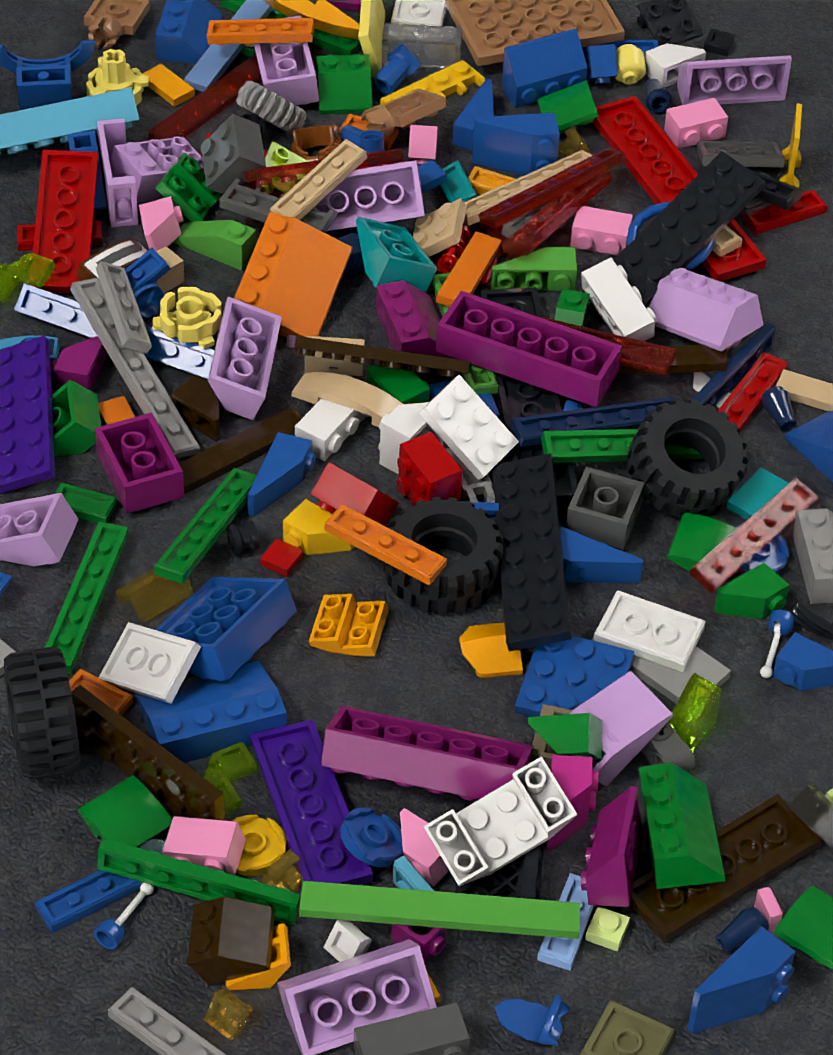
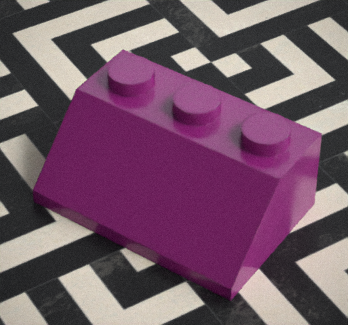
M405 280L376 285V312L393 350L454 358L435 351L437 325L441 319L430 295Z
M632 786L599 812L597 825L591 826L590 840L593 846L586 849V867L588 869L582 870L581 890L587 891L588 905L629 907L642 842L638 787Z

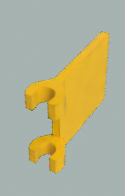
M799 103L796 105L790 145L781 151L784 156V166L785 161L788 159V173L779 179V181L799 188L800 183L794 175V170L801 165V153L798 147L802 104Z

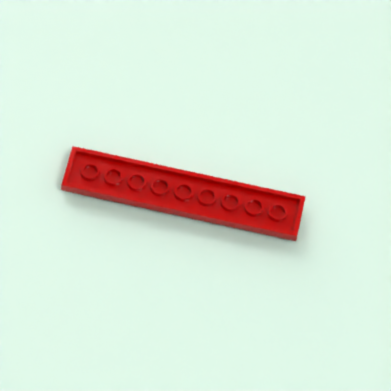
M636 96L596 107L599 116L594 118L592 121L593 125L655 204L671 202L698 175ZM733 219L727 226L742 238V246L721 257L712 250L707 259L702 263L714 280L722 282L764 269L767 259Z

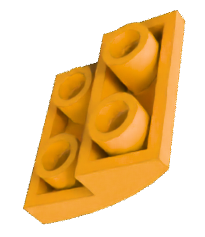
M353 593L323 595L308 642L312 647L333 653L352 656H375L389 607L386 601L356 602Z

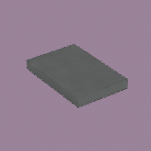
M697 142V153L703 166H707L723 151L744 167H784V156L778 144L774 142Z

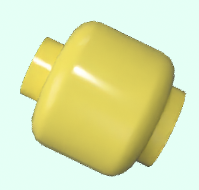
M632 44L622 45L616 50L618 76L614 78L626 85L637 83L646 74L644 52Z

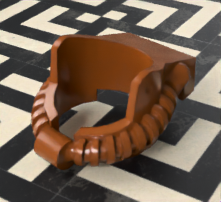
M328 124L293 130L294 142L291 146V152L317 166L342 143L341 137L338 134V126ZM327 145V147L319 151L318 156H309L308 152H306L308 148Z

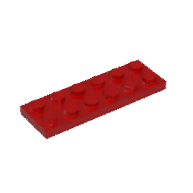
M43 150L30 276V285L50 293L72 294L70 290L72 283L80 281L76 277L79 264L91 256L99 161L98 152Z

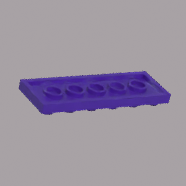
M45 335L0 349V494L55 477L50 342Z
M313 719L250 734V744L279 823L284 831L286 842L301 882L313 881L351 885L373 882V872L370 865L354 857L341 839L340 827L349 811L334 772L330 767L321 766L323 744Z

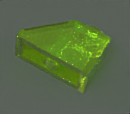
M696 673L690 677L672 711L674 716L669 720L673 729L682 741L690 747L692 753L697 750L715 729L722 688Z

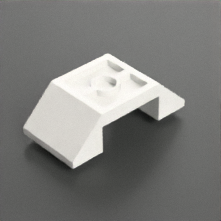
M542 756L512 774L513 780L458 813H455L452 809L423 826L458 886L488 876L549 840L577 816L576 811Z

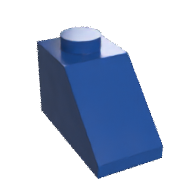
M615 44L589 46L583 50L587 64V81L595 80V85L611 83L610 79L618 76Z
M794 632L776 657L773 677L799 690L833 686V651Z

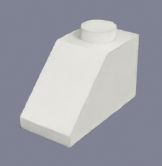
M668 43L648 50L645 53L646 75L650 79H658L664 88L677 83L680 65L692 61H705L706 51Z

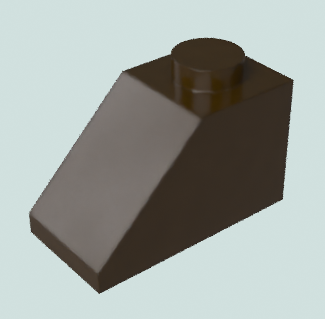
M194 375L171 393L172 402L187 424L217 442L220 439L218 397L208 381H205L198 375Z

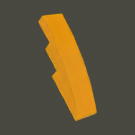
M264 0L266 4L287 17L301 15V18H314L315 29L359 40V23L326 0H318L315 5L309 0Z

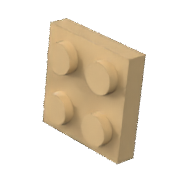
M461 198L451 203H445L439 209L431 213H425V216L416 219L413 238L428 257L460 242L467 207Z

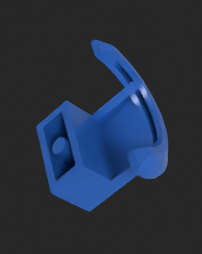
M81 41L79 46L71 53L51 59L19 57L7 50L4 45H0V65L16 73L19 109L34 108L72 100L71 71L84 65L91 58L95 50V41Z

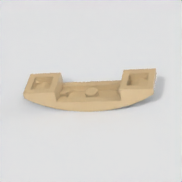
M328 372L305 373L292 391L293 397L312 404H316L322 398L372 416V425L379 427L380 421L385 414H390L398 405H404L390 394L371 384L349 376Z

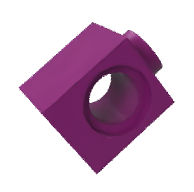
M392 924L391 942L396 944L408 939L412 940L420 946L424 963L432 955L437 956L446 945V928Z

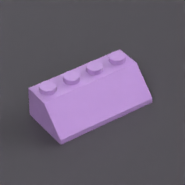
M301 15L287 18H301ZM308 42L253 43L265 88L295 105L319 102L316 73Z
M791 55L686 62L679 66L677 89L682 105L715 98L719 104L785 100L792 61Z
M415 160L354 170L324 197L314 209L324 213H328L330 209L337 211L336 219L327 231L357 227L356 219L358 216L380 222L423 217L425 213L418 163Z
M684 268L671 271L670 275L659 281L658 290L649 305L657 319L656 327L719 351H723L763 326L757 294Z
M229 296L225 302L208 382L225 410L253 420L266 397L282 317Z
M410 939L277 983L287 1019L302 1055H315L353 1042L354 1028L437 1007L420 946ZM363 992H365L366 1000L362 995Z

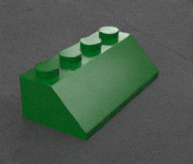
M672 763L638 767L641 801L656 888L663 889L725 882L706 783Z

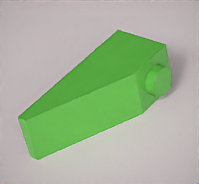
M234 220L189 221L180 227L181 235L173 241L175 244L242 271L248 265L256 246V229Z

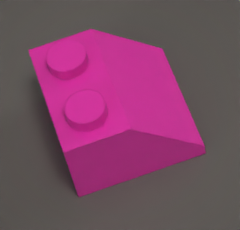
M552 755L550 771L573 806L577 816L547 840V849H555L587 825L589 811H595L598 771H592V757Z

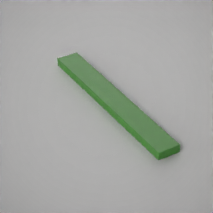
M303 881L299 917L578 939L581 903Z

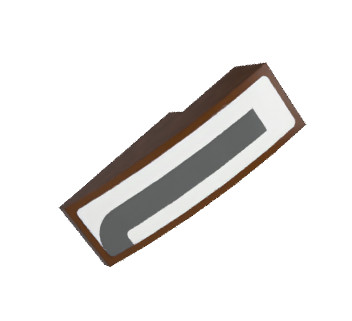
M135 238L117 242L80 263L76 277L80 281L93 278L99 279L96 267L100 261L126 269L148 250Z

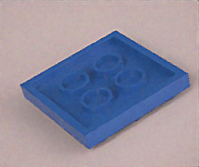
M572 636L571 640L536 646L515 703V713L531 717L540 716L543 704L574 710L628 673L634 660V651Z

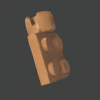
M95 0L84 16V26H89L88 30H90L88 39L95 41V47L100 48L105 43L103 48L108 49L115 45L121 35H133L150 10V0Z
M417 89L384 105H377L365 110L361 115V120L370 122L366 125L365 131H380L384 134V137H387L394 131V127L408 128L410 125H415L416 120L437 115L438 110L447 107L444 96Z

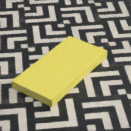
M361 0L358 37L364 55L369 54L371 76L375 77L382 68L385 9L382 0Z

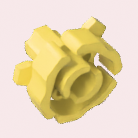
M109 49L103 52V56L98 58L99 67L88 74V81L86 82L87 96L132 87L137 106L142 101L144 87L149 86L150 77L142 74L138 68L130 69V65L126 63L125 53L120 49Z
M197 287L178 288V302L175 305V293L168 292L160 301V316L153 317V330L163 331L168 338L176 336L181 343L193 342L203 349L214 346L212 335L216 334L220 329L222 320L221 301L215 294L204 292ZM176 306L177 310H175L174 312H169Z

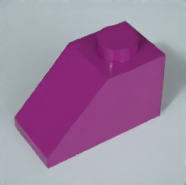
M98 336L62 349L58 360H54L51 366V377H54L55 390L60 389L71 379L92 391L107 358V351Z

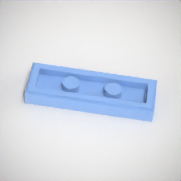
M572 873L569 874L559 901L581 903L579 938L545 936L537 958L538 961L569 971L572 968L595 905H588L587 891L581 890V876Z

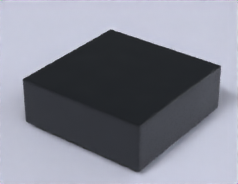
M710 29L703 50L728 57L735 41V34Z

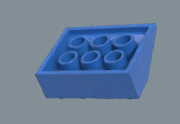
M211 577L155 630L191 640L200 645L201 648L188 672L201 679L223 682L231 679L234 673L245 662H248L262 645L268 643L270 638L287 624V621L297 610L286 579Z
M259 661L243 664L231 679L223 682L201 679L197 676L185 678L171 704L135 693L149 737L183 763L251 746L250 734L287 725V712L278 689Z

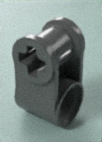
M669 721L640 751L650 765L672 763L686 772L695 767V758L690 747L682 741Z

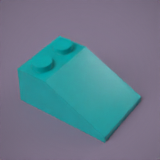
M358 216L356 225L365 273L373 282V286L376 288V285L405 280L426 293L437 267L407 229L402 226Z

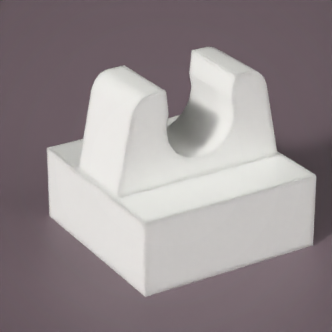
M337 920L323 948L339 962L365 954L372 940L350 921Z

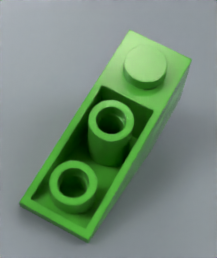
M546 247L492 266L491 290L537 287V291H561L562 289L575 291L577 276L575 247Z

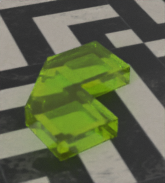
M33 253L23 255L19 261L7 266L5 263L1 264L0 302H6L19 281L42 288L56 267V264L51 259Z
M243 741L212 753L203 778L224 793V814L241 808V799L230 782L257 772V764Z

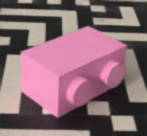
M715 98L667 109L664 130L678 149L697 145L699 141H713L725 138L728 115Z
M578 205L572 226L570 247L618 256L627 247L628 227L632 223L633 215Z
M174 816L162 852L165 856L179 860H188L193 864L211 869H219L225 873L236 875L246 838L237 822Z

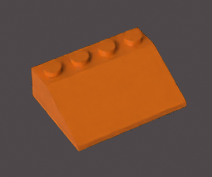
M269 212L234 299L281 316L278 334L280 336L319 337L353 249L340 240L296 218Z

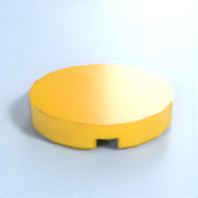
M249 814L233 820V822L238 823L246 838L236 873L244 876H259L277 868L284 859L286 852V837L283 829L274 820L268 817L267 820L258 818V815Z

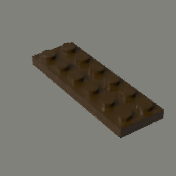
M287 335L286 347L294 348L293 354L315 357V352L317 351L322 352V358L344 361L345 356H351L350 362L373 365V360L380 361L379 367L402 369V364L408 365L407 371L430 374L432 368L436 369V375L457 377L460 372H469L470 361Z
M79 685L71 691L79 741L84 744L88 743L95 748L104 760L112 761L127 778L134 775L155 798L158 797L168 804L174 814L188 818L225 821L224 793L83 686Z
M777 794L716 831L725 882L657 889L654 870L634 881L630 906L656 935L666 943L820 847L822 838Z

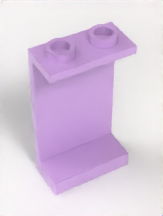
M125 119L97 121L99 156L110 226L112 228L138 225L135 175L112 178L110 168L114 145L126 144Z

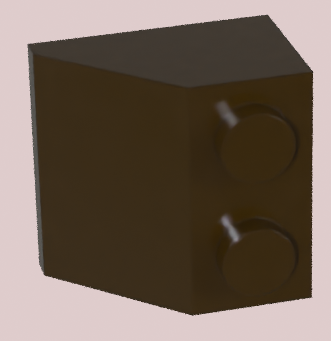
M227 897L195 904L193 907L187 964L208 985L270 970L275 910L269 906Z

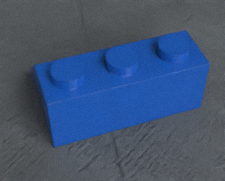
M167 0L155 34L156 60L196 64L210 47L207 43L209 20H222V13L208 0Z
M576 29L504 48L502 91L515 108L538 102V98L587 79V64Z

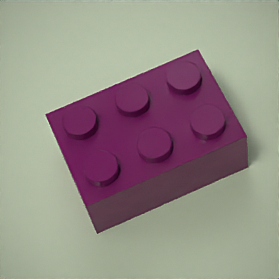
M152 412L95 428L97 456L126 513L184 497L183 470Z

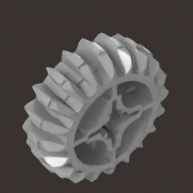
M246 81L244 86L240 88L236 99L237 104L270 124L292 135L293 130L301 129L305 124L306 112L278 94L253 81Z

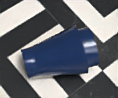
M649 79L645 84L646 106L653 112H664L670 106L671 95L660 84L658 79Z
M775 386L766 390L762 394V406L778 424L781 431L792 429L796 425V420L793 415L789 392L781 386Z
M757 908L743 909L716 936V941L720 948L728 954L732 950L741 947L761 927L769 930V926Z

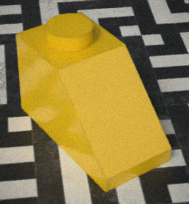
M307 499L283 520V541L303 550V553L306 555L351 551L354 548L353 545L324 530L325 522L332 514Z

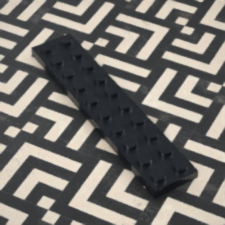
M537 287L480 290L481 298L543 318ZM494 372L498 384V399L503 424L515 438L516 436L510 426L512 418L562 412L559 394ZM519 442L508 452L510 462L544 455L542 444L521 447ZM554 463L558 504L571 503L577 489L573 463Z

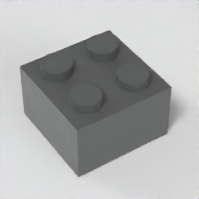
M232 114L224 123L220 124L218 129L208 139H205L201 145L207 188L224 194L236 178L243 180L242 186L246 187L266 167L259 124Z
M586 467L568 507L566 529L576 531L598 542L624 550L641 509L644 482Z

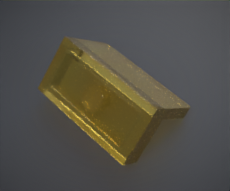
M153 568L117 589L115 593L120 602L130 601L140 621L146 622L193 594V589L188 579L181 584L154 575Z

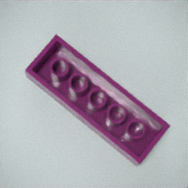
M461 291L437 325L435 351L459 360L470 361L471 364L597 407L619 372L622 345Z
M341 706L325 730L321 766L330 767L332 771L337 773H358L370 780L382 778L395 781L397 785L403 787L415 785L427 788L432 793L443 794L448 792L457 794L465 800L475 801L513 780L512 774L531 763L534 745Z

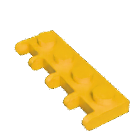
M461 60L381 98L380 105H384L417 89L444 96L445 102H447V96L455 92L459 95H464L467 93L466 87L474 83L479 87L482 86L485 78L467 62Z

